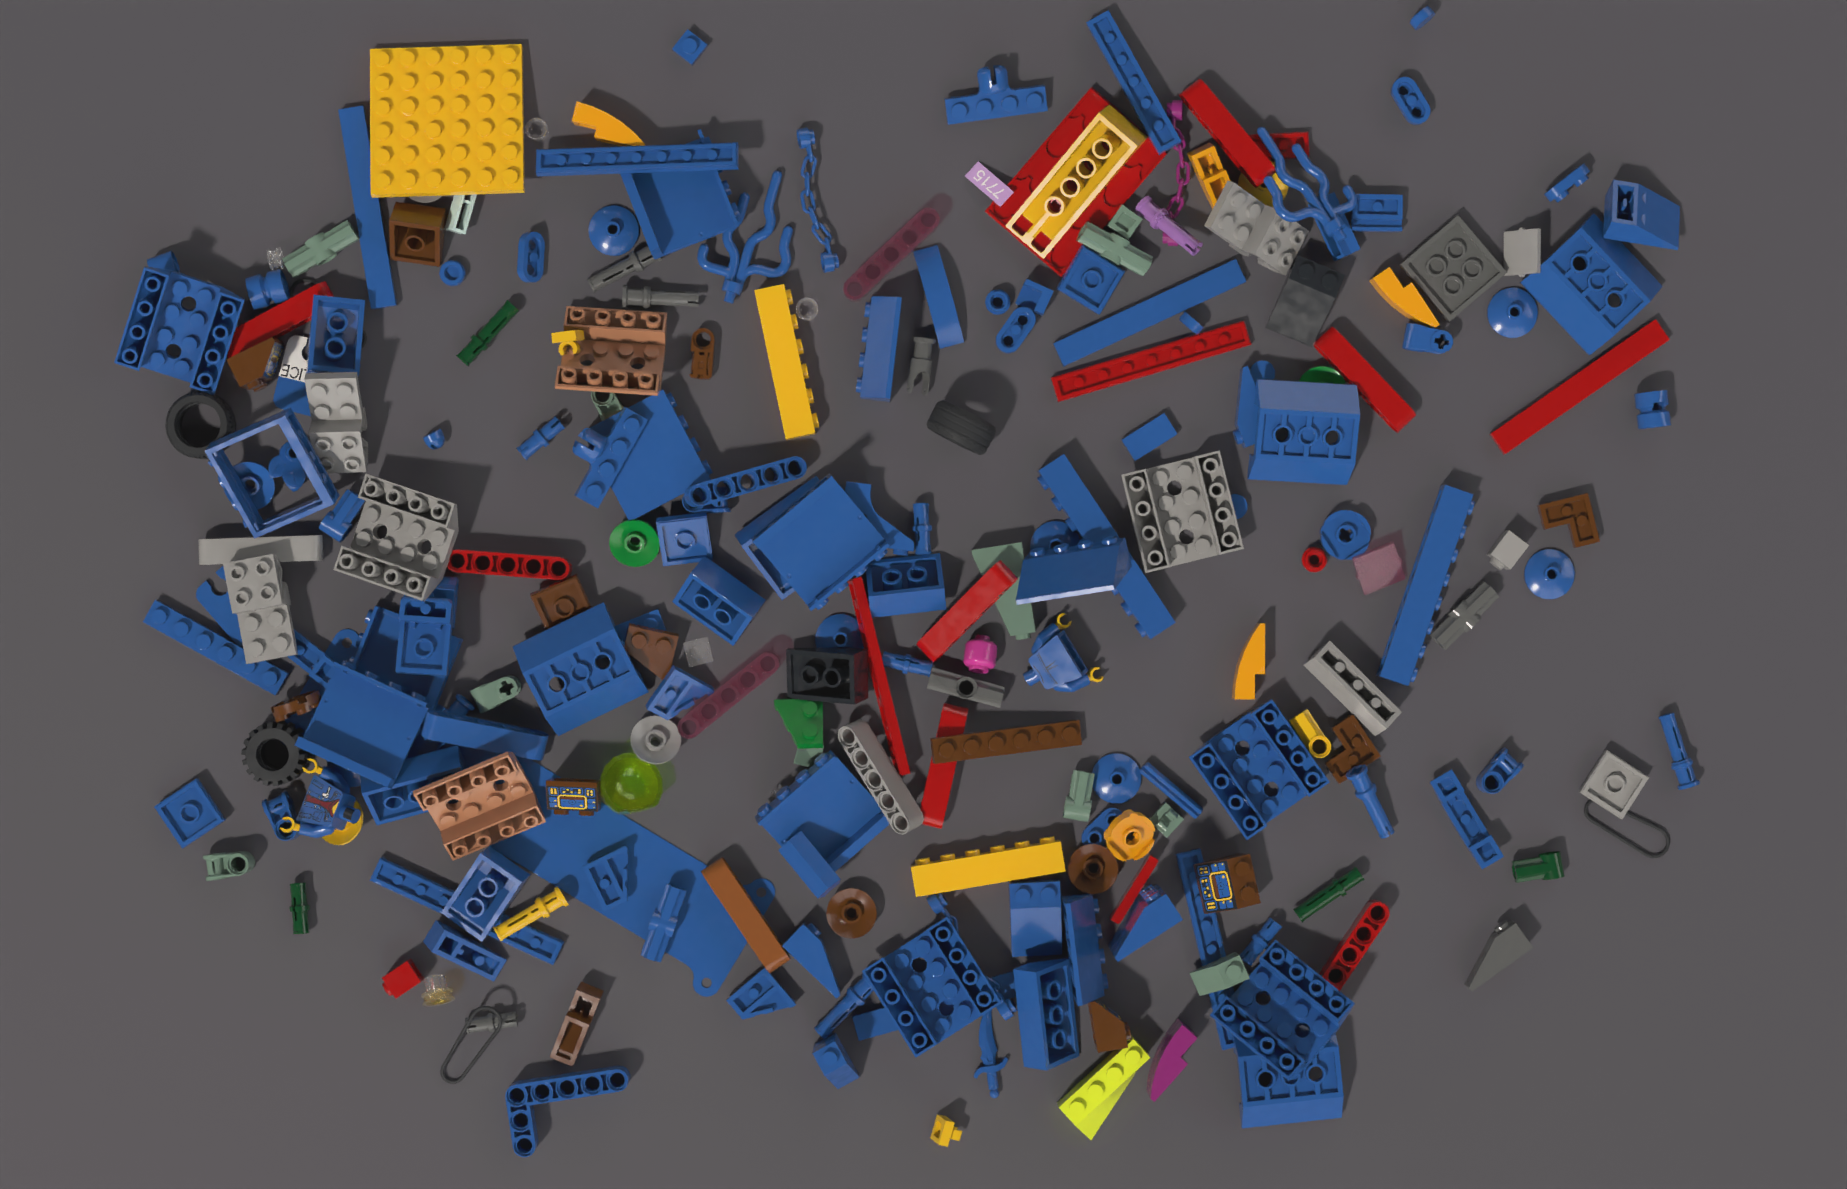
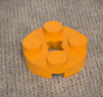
M1128 809L1111 822L1104 832V839L1106 840L1107 848L1117 859L1121 861L1138 860L1143 858L1153 847L1155 841L1153 839V831L1155 832V827L1144 814ZM1130 832H1134V833H1133V836H1134L1133 840H1130V839H1127V840H1126L1127 835H1128Z

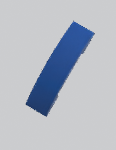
M938 245L914 251L913 254L932 317L939 348L942 349L964 343Z
M294 629L298 655L288 656V658L308 672L309 676L324 688H327L336 669L333 666L335 661Z
M1451 769L1430 781L1443 809L1480 868L1484 869L1503 858L1501 850L1492 835H1489L1465 795V790L1453 770Z

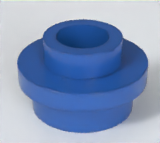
M1000 289L991 291L985 300L987 310L995 315L1004 314L1010 307L1009 295ZM995 298L1002 300L1003 304L1000 307L994 306L993 300Z

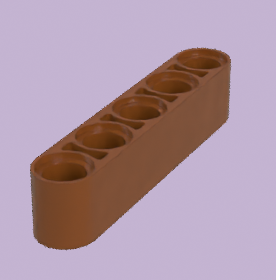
M721 857L704 868L701 873L766 970L772 973L791 960L788 952L782 947V943L726 860Z

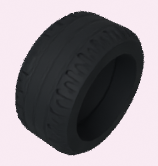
M206 392L185 394L172 404L167 413L165 421L167 437L172 446L181 454L196 459H209L205 453L209 445L195 447L184 438L181 425L185 413L191 407L198 404H206L213 407L220 418V431L214 441L236 432L234 413L230 406L216 395Z
M944 400L936 403L927 421V427L930 431L978 455L986 453L996 433L995 426Z

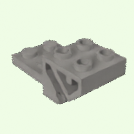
M1227 181L1204 225L1228 242L1229 246L1240 254L1248 257L1253 254L1258 257V264L1285 276L1309 232L1297 222L1283 220L1278 216L1274 207L1263 204L1231 181Z
M357 372L306 373L304 380L311 415L310 442L326 472H367L368 442L362 438L361 434L362 431L367 429L365 407L362 406Z
M269 554L223 563L232 614H237L246 664L298 655L289 607L291 605L287 583L282 581V567L277 555Z

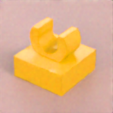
M584 330L551 333L552 343H561L559 345L560 355H567L566 348L568 345L572 346L573 354L580 353V345L576 341L585 340Z
M937 1114L930 1139L938 1145L948 1147L950 1139L960 1141L962 1130H957L958 1128L954 1126L955 1122L948 1117Z

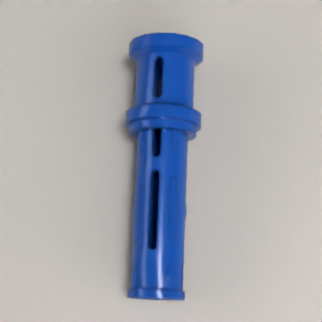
M1672 712L1659 716L1658 718L1660 719L1673 760L1671 769L1675 770L1678 779V790L1699 785L1700 781L1696 779L1692 767L1694 762L1691 757L1688 758L1675 713Z
M1366 765L1355 766L1346 773V777L1348 780H1351L1356 790L1355 796L1363 801L1379 837L1382 839L1389 837L1388 831L1392 835L1395 830L1392 828L1376 795V784L1371 782L1367 774L1368 768Z
M863 973L862 978L853 987L847 989V995L814 1027L816 1032L824 1039L857 1006L864 1005L866 1003L865 999L874 991Z

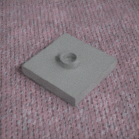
M1605 750L1578 792L1619 819H1623L1649 777L1610 751Z

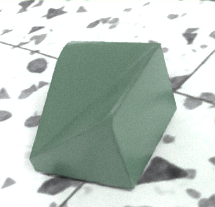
M823 745V748H797L793 763L812 767L815 764V759L823 753L825 745Z

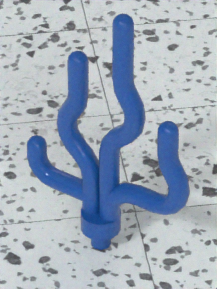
M1259 127L1257 134L1275 162V171L1278 178L1285 185L1300 191L1311 206L1295 212L1288 211L1283 205V195L1278 185L1271 176H1266L1264 184L1272 195L1273 207L1278 216L1289 222H1297L1308 217L1315 218L1323 225L1329 237L1335 236L1338 242L1345 240L1347 236L1343 229L1346 225L1339 216L1350 212L1356 207L1357 196L1350 185H1345L1342 191L1347 198V202L1333 207L1328 199L1330 182L1327 175L1310 161L1301 145L1296 143L1292 146L1293 153L1305 171L1315 177L1320 184L1317 198L1308 184L1293 178L1287 173L1285 160L1266 128Z
M778 170L772 174L764 202L763 211L766 224L762 230L754 233L747 239L741 259L738 248L732 239V234L738 227L722 234L724 247L730 256L728 267L710 262L707 259L709 246L706 243L699 246L697 260L702 269L725 276L722 291L726 292L724 302L733 304L735 296H741L745 280L750 275L759 274L770 278H777L788 272L791 266L792 257L789 249L793 233L791 226H785L782 231L779 243L781 263L778 267L771 268L758 264L750 265L756 244L769 237L775 228L774 204L782 179V173ZM746 192L740 195L737 205L740 216L736 217L739 226L745 217L750 199L749 194Z

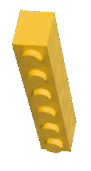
M781 284L754 290L785 439L790 440L816 434L815 428H819L817 413H811L810 404L814 403L811 388L806 389L804 380L809 378L806 363L801 364L799 354H803L804 351L801 339H796L794 330L799 329L796 314L791 315L789 305L794 304L791 289L786 290L785 285Z
M1054 836L1040 838V843L1030 844L1029 840L1014 843L1015 847L1005 849V845L992 846L989 852L980 853V849L965 851V856L955 857V853L940 855V860L930 861V857L916 859L915 864L911 865L916 897L1065 872L1061 841L1055 840Z

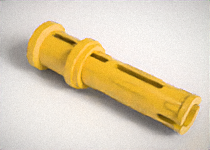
M556 886L553 892L542 898H536L535 904L493 927L500 941H503L506 937L542 916L543 918H548L551 912L561 906H568L569 904L559 887Z

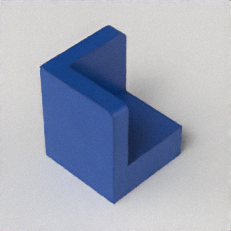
M1026 279L1015 303L1020 307H1027L1034 313L1043 316L1054 291Z

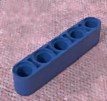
M793 456L689 486L685 490L684 499L691 507L705 506L799 479L805 475L807 464L801 457ZM791 461L798 466L796 475L791 474L788 470V465ZM767 468L774 472L772 482L767 481L764 476ZM743 475L748 476L751 480L748 489L741 485L740 480ZM719 482H723L727 487V492L724 496L717 492V484ZM696 488L703 493L701 502H696L693 499L692 494Z
M427 710L421 736L433 741L501 754L514 752L516 757L543 760L549 734L525 727L438 710Z

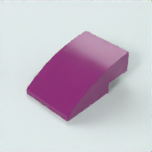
M1179 1018L1175 1020L1164 1035L1150 1066L1146 1091L1153 1102L1158 1099L1188 1065L1182 1055L1197 1039L1194 1032Z

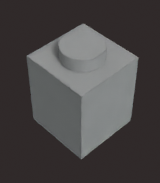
M1505 530L1486 555L1491 558L1489 562L1497 569L1511 570L1529 545L1510 530Z

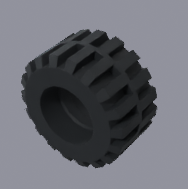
M285 720L279 722L271 721L252 730L249 733V738L245 739L243 744L246 746L241 752V755H245V759L242 760L243 765L247 764L249 767L246 770L249 775L253 773L255 781H263V785L267 786L271 784L273 786L286 784L301 776L300 774L305 772L302 767L307 768L306 764L310 762L307 759L311 758L308 756V751L294 746L299 736L303 738L301 733L304 731L301 728H295L294 723H285ZM272 738L281 740L288 748L289 758L283 767L271 765L265 757V745Z

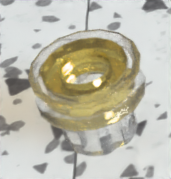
M432 975L423 979L425 992L421 994V998L424 999L423 1006H440L455 1000V997L452 995L453 988L447 986L445 975Z

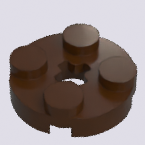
M319 690L309 691L294 696L285 703L284 701L279 702L270 708L276 722L290 718V715L296 713L301 715L311 711L312 708L318 707L321 695Z

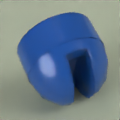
M437 429L422 437L425 444L433 450L441 448L445 442L441 429Z

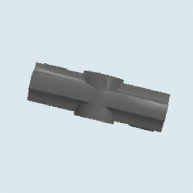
M1482 582L1465 600L1459 601L1448 612V617L1429 635L1440 647L1446 650L1461 634L1466 633L1478 623L1481 615L1499 596L1491 586Z
M932 667L927 684V689L997 708L1001 706L1005 691L1004 686ZM965 680L973 684L972 692L967 695L959 691L960 683Z

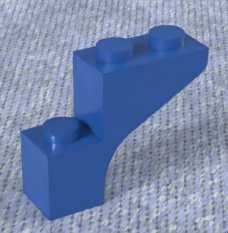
M846 481V494L861 512L867 515V519L890 545L888 549H893V554L908 556V551L914 552V542L875 512L871 503L872 485Z

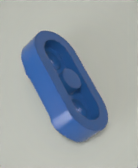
M1409 77L1397 79L1391 87V95L1403 116L1412 125L1424 123L1429 118L1431 110L1422 92L1413 79ZM1405 87L1407 95H1401L1399 88ZM1414 108L1420 110L1419 117H1415L1412 114Z
M1583 163L1545 192L1544 195L1550 202L1555 199L1558 203L1569 194L1567 191L1569 187L1573 184L1578 187L1589 179L1587 173L1590 170Z
M526 232L519 239L517 273L519 278L526 283L537 282L543 275L545 242L542 235L538 232Z
M1027 307L1017 308L996 336V346L1001 352L1007 354L1015 352L1030 333L1036 322L1035 314L1031 309ZM1020 316H1025L1027 318V324H1019L1018 318ZM1007 336L1013 339L1012 345H1005L1003 339Z
M1114 807L1104 809L1083 830L1081 834L1083 845L1099 844L1105 846L1104 832L1110 825L1108 824V818L1110 816L1117 817L1122 812ZM1094 833L1099 835V840L1095 843L1090 841V836Z

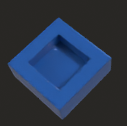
M687 29L672 50L693 66L708 45Z

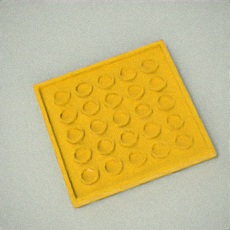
M522 44L370 49V185L372 198L525 193Z

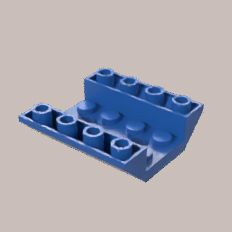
M1594 213L1541 264L1540 273L1529 274L1520 282L1588 355H1591L1616 335L1663 287L1621 241L1603 238L1604 223ZM1575 257H1581L1585 260L1586 266L1582 271L1574 268L1573 260ZM1612 293L1617 294L1620 298V304L1616 308L1608 304V296Z
M144 266L114 363L137 371L143 367L190 382V388L214 395L245 299L216 284L173 270ZM187 296L194 298L196 307L190 310L184 308L181 302L182 299ZM170 344L178 345L181 348V354L176 357L170 356L166 350L167 346Z
M1257 379L1254 404L1258 406L1254 454H1249L1247 479L1347 485L1356 462L1360 422L1357 385ZM1282 427L1287 428L1288 437L1283 441H1278L1275 436L1276 431ZM1332 430L1337 431V441L1328 444L1325 439L1326 434Z
M604 602L513 646L522 674L545 719L558 736L649 692L639 670L635 669ZM599 655L608 656L610 659L609 666L606 668L598 667L595 662L596 657ZM552 678H561L564 681V687L561 690L552 689L550 686Z
M1272 699L1246 713L1206 741L1189 756V759L1246 840L1267 827L1266 823L1305 796L1310 797L1330 783ZM1239 741H1246L1249 745V750L1244 755H1239L1235 751V746ZM1268 782H1274L1278 787L1277 793L1273 796H1267L1264 792V786Z
M948 916L894 952L862 970L915 1058L1002 1003ZM916 958L925 959L927 962L925 971L917 972L914 970L913 962ZM947 1000L953 1004L954 1011L952 1014L944 1015L940 1012V1004L943 1001Z
M1275 939L1259 958L1260 964L1249 975V979L1245 980L1230 998L1226 996L1210 1016L1290 1081L1311 1063L1335 1035L1355 1003ZM1259 994H1268L1271 998L1270 1002L1267 1005H1259L1256 1002ZM1298 1026H1307L1310 1030L1309 1035L1304 1038L1298 1037L1295 1033Z
M1301 1025L1296 1028L1295 1033L1298 1037L1304 1038L1309 1035L1310 1030L1307 1026ZM1336 1033L1311 1063L1290 1081L1232 1034L1233 1049L1237 1055L1241 1102H1239L1241 1128L1342 1118L1344 1095ZM1312 1067H1320L1322 1070V1075L1317 1080L1309 1078V1071ZM1269 1072L1272 1076L1271 1082L1265 1086L1260 1085L1258 1081L1260 1074Z

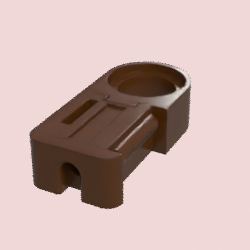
M706 328L697 329L692 335L691 352H694V354H692L691 372L693 374H689L692 379H712L715 337ZM700 333L710 335L711 341L708 346L700 347L697 345L696 338Z

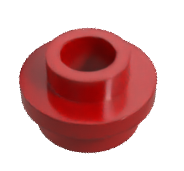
M1308 548L1302 555V565L1307 571L1319 572L1326 566L1327 556L1320 548ZM1312 555L1318 557V562L1315 565L1311 564L1309 560Z

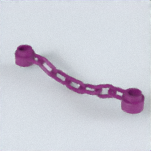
M1172 100V103H1167V116L1172 118V125L1182 142V145L1179 144L1178 147H1173L1174 150L1179 152L1180 162L1176 167V182L1179 184L1177 195L1172 197L1166 208L1172 220L1179 215L1184 205V199L1181 197L1183 186L1187 185L1190 181V165L1187 161H1184L1183 157L1186 141L1180 129L1176 128V120H1183V100ZM1186 165V181L1184 182V178L1180 179V166L1184 168ZM1176 200L1177 203L1180 202V205L1177 208L1175 214L1173 215V212H1169V210L1173 205L1174 201ZM1163 232V244H1168V246L1179 245Z

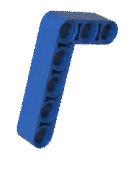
M617 1065L513 1082L505 1093L514 1152L520 1157H528L534 1153L538 1146L533 1105L620 1092L627 1087L630 1081L629 1070L624 1066ZM621 1073L625 1078V1082L623 1084H615L612 1081V1074ZM591 1076L596 1077L600 1082V1086L597 1088L589 1087L587 1078ZM565 1080L571 1081L575 1086L574 1091L566 1092L562 1088V1082ZM540 1084L546 1085L550 1090L549 1095H540L537 1092V1086ZM512 1089H521L524 1092V1099H515L512 1095ZM516 1114H525L528 1117V1123L525 1125L519 1124L516 1121ZM520 1139H529L532 1143V1148L528 1150L523 1149L519 1143Z

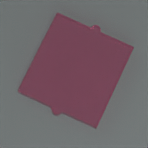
M1393 541L1352 558L1357 572L1355 577L1360 581L1364 595L1406 579L1401 566L1402 559L1398 557Z

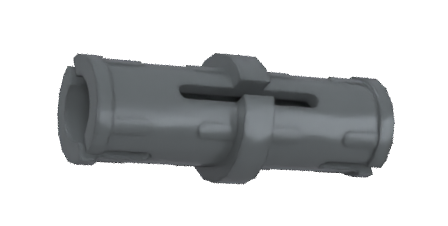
M516 1011L500 1013L502 1017L501 1028L518 1027ZM490 1012L486 1016L474 1017L466 1030L467 1034L487 1030L490 1033L494 1032L499 1024L497 1015L494 1012Z

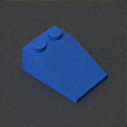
M313 295L306 373L357 372L359 377L365 300Z
M489 846L479 854L441 913L483 942L515 899L530 874Z
M1059 879L1008 881L1012 957L1061 955L1062 922Z

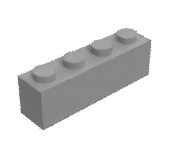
M1331 641L1320 647L1304 664L1374 736L1386 730L1402 713Z

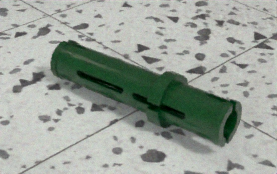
M507 300L476 335L473 334L470 337L472 340L456 356L469 367L482 350L486 351L488 349L487 345L519 310Z
M1353 867L1352 870L1340 878L1331 880L1332 883L1293 910L1301 922H1304V920L1342 895L1344 897L1347 895L1346 892L1365 879L1358 869Z

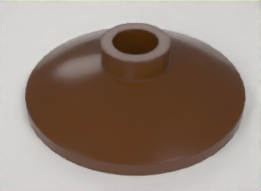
M1086 844L1079 847L1071 855L1068 863V875L1073 885L1080 891L1088 894H1098L1108 890L1116 881L1118 863L1116 857L1105 846ZM1091 863H1096L1098 865V870L1091 871L1089 869V865Z
M846 888L837 892L830 899L826 917L829 926L836 934L844 938L855 939L864 936L872 929L876 921L877 909L873 899L865 891L857 888ZM849 908H854L857 911L854 917L847 915Z

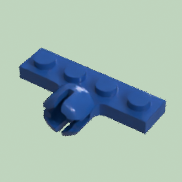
M993 65L995 80H991L989 67H983L977 72L979 85L977 93L944 98L947 123L950 125L1048 111L1045 85L1010 88L1007 69L1004 66Z
M624 407L608 435L603 436L590 428H584L578 436L589 442V445L587 447L575 440L572 450L576 456L589 462L590 467L574 494L576 497L599 508L648 420Z

